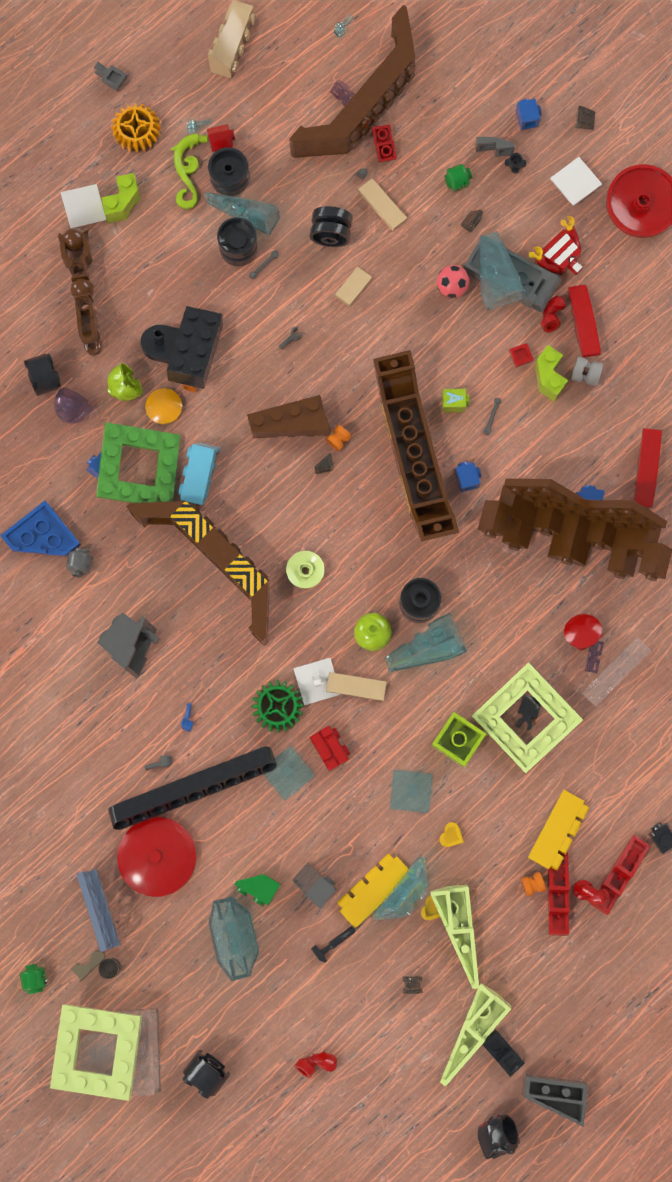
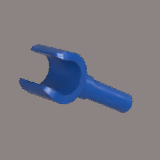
M187 703L186 713L181 723L182 729L188 732L191 731L194 724L193 721L189 720L191 703Z

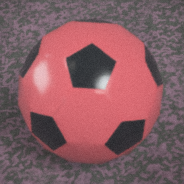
M448 265L437 276L438 290L445 297L458 298L464 295L469 288V275L461 266Z

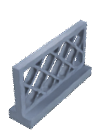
M97 869L77 873L100 952L120 946L121 944Z

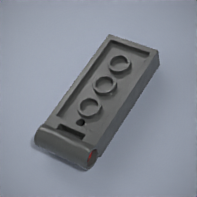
M483 235L464 265V269L469 275L539 312L544 311L561 282V278L558 275L545 270Z

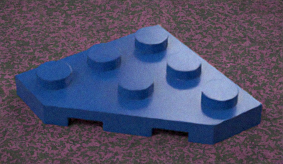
M46 500L0 535L14 552L66 557L71 551H74L75 548L81 545Z

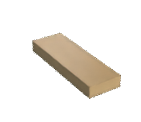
M370 179L358 189L360 195L392 231L407 221V217L373 179Z
M329 672L326 692L384 701L386 681Z

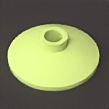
M297 552L287 563V577L296 587L303 589L312 588L320 583L324 576L323 561L314 552ZM308 568L309 573L303 574L302 569Z

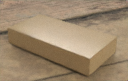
M357 267L337 291L335 297L350 307L371 282L372 277Z

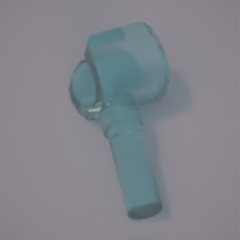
M349 15L343 22L335 24L334 33L338 38L346 33L344 27L353 19L352 15Z
M189 119L187 122V132L195 133L197 127L212 124L211 119L204 121Z

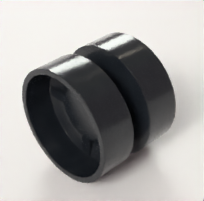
M234 217L227 219L221 224L217 232V240L222 258L233 266H244L251 263L258 252L256 230L252 223L244 218Z
M416 578L409 581L403 587L399 601L400 610L404 617L414 623H425L435 617L441 604V593L438 586L426 578Z

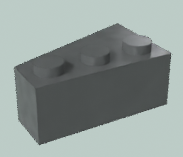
M308 862L292 879L300 887V890L319 908L337 890L334 887L336 883L329 876L324 878Z
M524 1073L522 1088L524 1098L584 1127L588 1085L584 1081Z

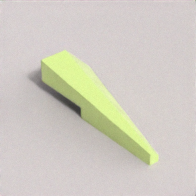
M467 884L454 885L430 891L472 988L476 989L479 987L469 887Z
M482 983L478 987L440 1080V1083L444 1086L452 1080L485 1042L487 1036L511 1010V1005Z

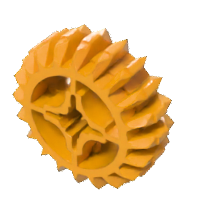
M134 103L133 107H130L127 104V109L121 108V113L116 112V118L112 120L113 125L111 129L118 145L121 144L123 149L128 147V151L131 152L135 149L138 153L140 148L143 151L146 150V146L152 148L151 142L157 143L156 137H160L159 131L161 130L160 120L156 117V112L151 111L149 106L145 108L141 104L137 107V104ZM123 133H127V135H132L134 138H130L124 135Z

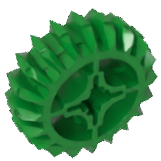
M276 680V686H273L272 682L269 681L268 685L270 688L266 689L265 685H262L261 687L264 692L256 691V694L260 697H253L252 700L258 703L251 705V708L258 709V711L252 714L253 716L260 715L256 722L264 721L261 726L263 729L268 724L269 732H272L273 727H276V732L279 733L282 726L286 732L287 724L294 728L292 721L294 720L299 723L300 720L295 716L296 714L299 716L303 715V712L298 711V708H304V704H298L303 698L302 696L295 697L299 694V690L292 692L294 685L291 684L286 688V681L280 686L279 680ZM282 691L288 695L278 699L274 697L272 692ZM267 696L271 705L267 709V711L263 713L262 703L264 698ZM272 699H274V701L278 704L283 703V706H281V710L284 714H282L281 711H279L278 709L273 710L272 707L275 706L273 705L274 702L272 701ZM293 699L294 709L292 714L288 716L285 712V706ZM274 714H279L284 721L273 722L267 718Z

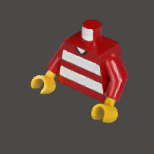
M567 216L568 224L563 219L560 222L567 229H563L543 249L541 247H533L536 254L530 252L529 257L536 258L537 264L551 273L563 275L569 269L572 273L578 275L583 269V266L577 262L581 255V245L576 229L573 226L575 220L572 216Z

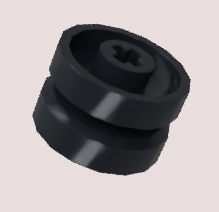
M229 147L219 149L212 154L208 162V171L211 185L216 192L226 196H234L244 191L250 179L248 162L244 154L235 148Z
M323 206L314 209L311 219L313 225L310 228V240L327 247H343L348 245L351 236L352 214L345 209L334 206Z

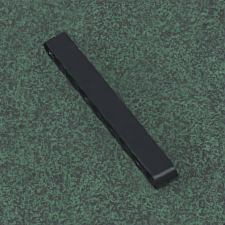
M268 746L261 747L112 805L108 809L113 829H125L276 769L277 763L272 749Z

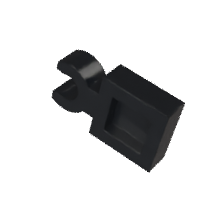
M523 695L517 712L522 715V718L517 721L516 727L519 728L521 722L524 721L527 723L526 730L529 731L531 729V718L537 719L541 707L536 698Z

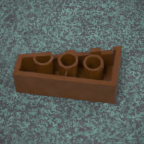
M320 395L247 414L253 438L330 435V428Z

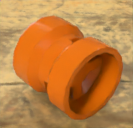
M337 425L334 428L333 435H329L326 438V442L335 450L341 451L343 443L348 442L352 436L342 426Z
M540 872L534 873L532 877L525 876L521 878V883L527 897L532 896L536 891L540 893L546 891Z

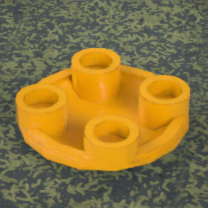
M157 389L146 399V414L152 422L158 424L176 422L182 411L181 398L171 389Z

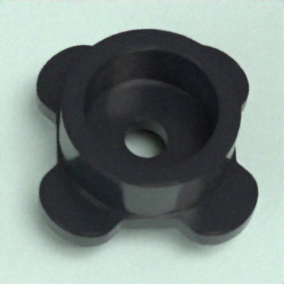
M515 152L509 159L505 160L504 164L511 169L512 173L517 174L519 169L526 166V160H523V157Z

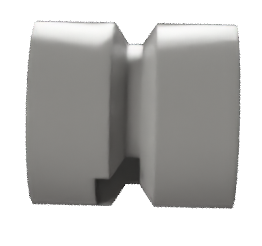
M578 356L571 380L580 383L585 381L587 385L596 387L600 379L603 363L597 361L590 363L588 359ZM584 367L588 368L587 375H582Z

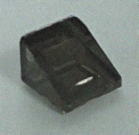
M578 106L575 128L593 130L595 111Z
M475 210L469 212L462 221L461 226L471 233L482 220L483 211Z
M331 453L314 466L315 474L334 470Z

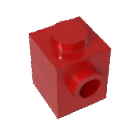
M228 124L207 129L212 152L226 147L233 148L232 141H235L233 129H229Z

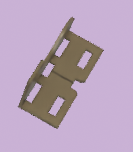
M96 951L92 954L90 961L86 965L80 966L76 963L77 965L73 966L71 970L79 977L80 982L106 956L103 952Z

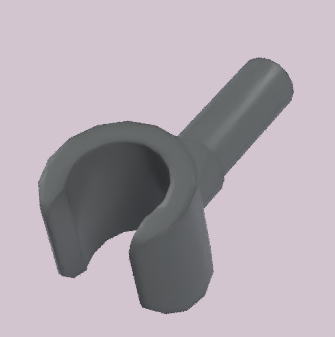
M298 327L292 328L288 339L279 345L281 349L293 340L299 341L301 339L302 332L299 335L294 334Z
M167 755L160 756V762L146 765L145 770L156 767H169L172 763V757Z

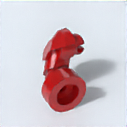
M555 296L550 299L542 313L543 319L540 325L546 333H551L560 327L561 322L555 313L559 310H564V307H566V303L561 296Z
M579 880L573 885L574 896L580 900H587L591 905L604 906L606 905L605 900L610 898L607 889L598 891L587 880Z
M322 1052L312 1054L313 1056H308L305 1059H299L294 1065L296 1070L303 1076L311 1078L315 1073V1065L323 1070L333 1072L337 1067V1058L333 1054Z

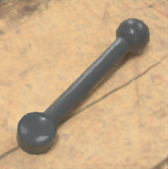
M272 251L271 256L255 272H251L249 277L255 279L257 274L271 260L278 258V251Z
M500 398L494 399L495 405L488 425L484 428V434L486 435L491 433V425L497 407L501 404Z

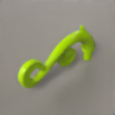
M188 135L170 149L175 151L174 164L178 175L193 194L190 201H185L183 196L188 190L184 188L177 193L175 200L182 209H191L198 203L197 190L188 175L194 174L199 168L198 160L194 156L186 157L184 161L189 165L184 166L182 163L183 153L188 147L192 149L194 145H199V143H208V135Z

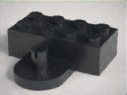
M186 306L180 328L154 325L144 331L141 336L142 351L149 359L168 364V381L204 389L222 332L223 314Z

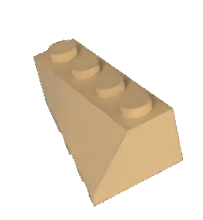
M232 0L225 15L226 24H221L219 38L215 37L213 50L210 49L208 52L211 73L228 78L232 77L233 72L236 73L239 64L238 58L243 55L245 40L248 41L250 26L254 25L256 19L252 5Z

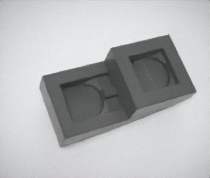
M476 137V152L494 150L495 157L510 156L514 152V143L496 137Z

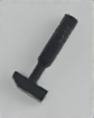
M350 926L330 941L329 945L321 951L317 945L312 947L311 950L320 961L326 963L327 959L324 954L336 948L356 931Z

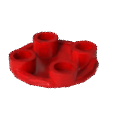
M578 614L570 618L564 627L566 641L580 651L595 645L603 636L602 625L599 620L588 614Z

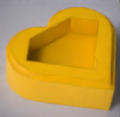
M453 822L448 823L444 828V833L440 835V844L444 847H450L464 843L459 826Z
M431 895L428 896L425 901L426 905L421 909V916L425 920H433L440 917V914Z

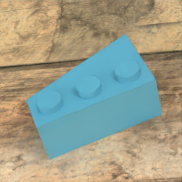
M200 442L192 444V447L189 446L187 452L189 462L183 470L185 480L184 484L181 483L179 488L180 500L199 505L206 503L211 485L212 471L216 467L214 463L216 453L220 452V447Z

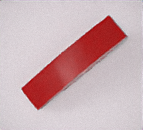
M587 286L568 287L571 313L575 323L574 330L582 358L601 355L599 337Z
M649 428L642 429L633 501L644 507L653 508L662 430Z
M635 835L631 837L598 891L607 889L610 898L605 900L606 905H592L605 915L610 913L618 897L622 895L629 880L633 878L650 848L649 844Z
M558 851V854L564 857L558 870L552 867L548 870V934L552 936H569L570 883L568 852L565 855Z

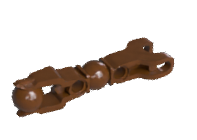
M70 228L63 235L61 233L58 234L61 257L65 267L70 270L72 275L71 294L75 299L79 337L84 344L86 352L89 355H97L102 351V342L93 306L94 286L89 280V265L92 264L93 260L88 230L86 228L83 231L77 228ZM84 247L85 253L80 258L76 257L72 260L71 257H68L67 249L77 252ZM83 271L82 274L76 275L77 272ZM83 305H89L87 308L82 309ZM96 341V348L90 349L89 344Z

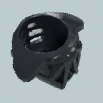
M494 1115L478 1128V1141L486 1159H495L505 1154H514L518 1144H520L517 1126L508 1115Z

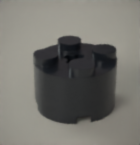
M44 353L24 360V365L28 369V377L36 396L61 387L59 375L56 370L53 371V360L50 353Z
M198 1050L183 1070L184 1077L182 1079L189 1086L194 1085L199 1089L200 1095L208 1099L210 1096H216L230 1077V1072L225 1073L223 1070L225 1066L209 1053L203 1055L201 1054L203 1050Z

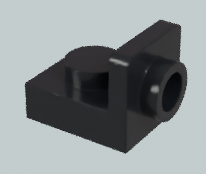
M659 822L650 828L652 832L648 835L661 854H664L672 848V832L668 828V823L661 824Z

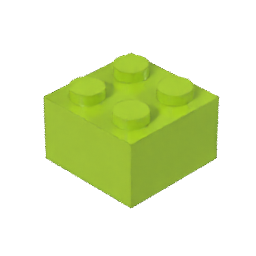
M453 712L431 747L464 768L486 733Z

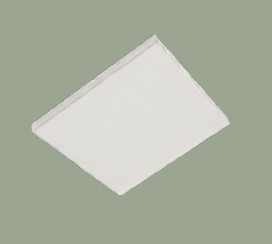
M580 157L550 178L573 206L602 185Z
M97 184L61 192L70 228L106 220Z
M331 658L293 668L304 706L341 695L326 692L329 672L335 673Z

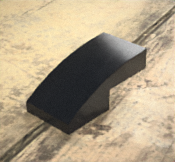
M496 1029L482 1044L510 1077L525 1064Z

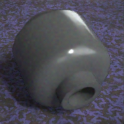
M75 548V551L69 553L66 569L71 572L72 576L82 578L83 575L90 573L93 557L88 550Z

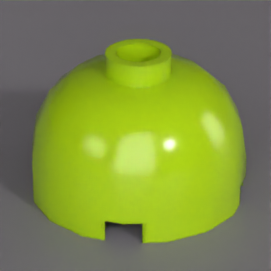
M125 363L114 367L107 377L108 393L118 400L132 401L143 394V389L139 379L135 380L133 378V370Z
M367 613L356 622L354 637L361 648L371 652L379 651L390 642L392 627L388 619L383 615Z

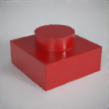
M527 343L509 349L515 368L531 363L534 360Z

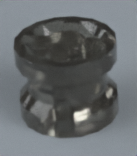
M422 976L402 977V981L405 983L403 988L404 994L423 993V989L420 987Z

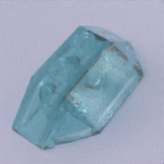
M420 854L373 912L371 915L372 919L376 921L403 918L405 915L409 916L415 909L414 903L418 899L422 900L428 892L426 890L428 879L424 856Z
M233 897L213 901L209 928L217 963L231 981L249 977L259 953L250 912Z

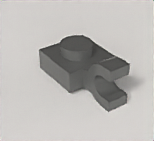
M97 62L94 66L95 74L103 77L102 83L117 92L127 79V74L113 65L108 69Z

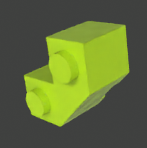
M134 173L116 177L119 194L101 197L108 223L126 220L134 205H137L140 201Z
M547 345L538 357L534 367L537 374L539 392L555 402L568 380L554 371L560 364L563 355Z

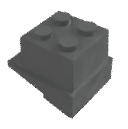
M122 612L113 619L109 629L101 633L97 643L112 656L111 658L138 679L147 661L145 656L151 642L157 644L160 638L155 635L157 629L145 617L142 616L139 623H136Z

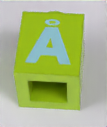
M443 389L442 413L465 412L466 406H469L470 402L469 395H466V389Z

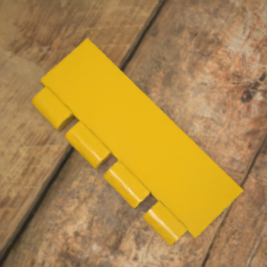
M566 790L562 791L528 856L530 860L548 870L550 867L558 870L564 859L562 855L558 854V851L566 855L573 841L567 835L575 837L582 824L575 818L583 821L590 809L583 804L584 800Z
M388 853L378 862L383 867L381 871L375 865L364 876L369 881L367 885L361 879L350 889L355 895L353 898L346 893L337 901L341 907L339 911L355 929L413 874L397 856L393 858Z

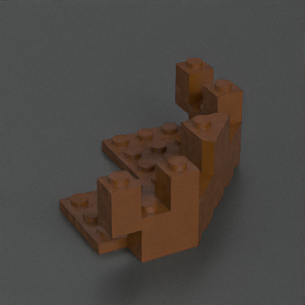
M506 478L500 499L485 500L478 530L485 533L484 536L495 539L496 536H503L502 543L508 545V548L514 551L528 549L532 531L540 532V534L545 536L552 535L547 557L559 560L567 565L575 564L584 567L590 546L597 550L605 549L612 551L607 570L612 572L614 577L620 579L634 577L638 557L642 558L639 573L645 575L647 580L657 581V579H666L672 554L671 548L658 543L661 528H666L667 520L635 501L586 500L552 479Z

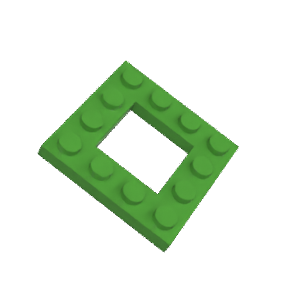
M106 422L104 424L96 498L127 503L173 501L180 435ZM122 446L158 451L154 486L118 481Z

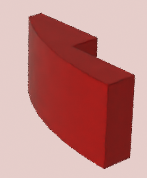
M390 124L372 127L378 162L397 160Z

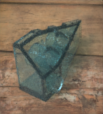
M206 192L204 195L207 204L232 217L248 220L255 229L269 236L280 219L278 208L271 203L266 204L261 201Z
M498 232L481 236L479 238L481 296L487 311L523 299L524 288Z
M451 613L428 624L429 628L422 634L418 632L414 635L415 639L409 644H402L385 658L388 670L394 672L442 662L467 652L464 640Z

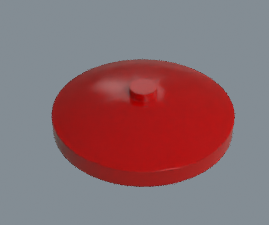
M647 164L633 165L622 170L611 182L606 195L607 212L614 225L625 234L637 238H650L665 232L672 225V177L664 170Z
M153 817L133 825L123 836L117 854L119 871L124 881L136 892L150 897L167 896L180 890L191 878L197 860L195 843L190 833L176 821L163 817Z

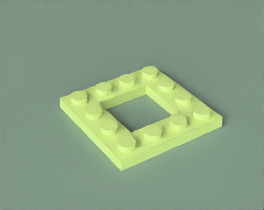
M527 663L472 715L525 773L583 721L578 713L530 663ZM526 691H529L554 717V720L526 745L500 716Z
M67 1004L62 1005L50 1088L127 1101L131 1100L142 1016ZM81 1029L118 1035L112 1075L75 1069Z

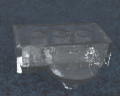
M158 1008L117 1010L115 1012L142 1016L131 1096L156 1095L161 1092ZM92 1033L83 1037L78 1045L76 1059L78 1068L83 1071L112 1075L118 1035Z

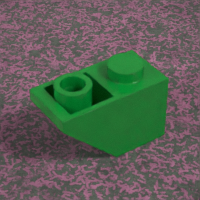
M265 874L242 879L234 884L237 886L236 891L244 896H247V894L255 897L253 901L261 906H264V904L269 905L281 886L280 883Z

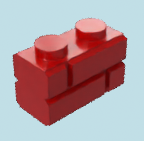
M329 725L309 737L329 772L349 761L348 756L350 752L345 744L341 746L338 741L341 737L336 728L331 729Z

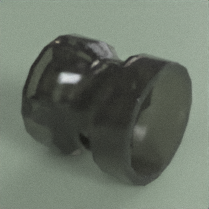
M113 957L103 960L98 967L99 973L106 979L117 976L121 971L119 960Z

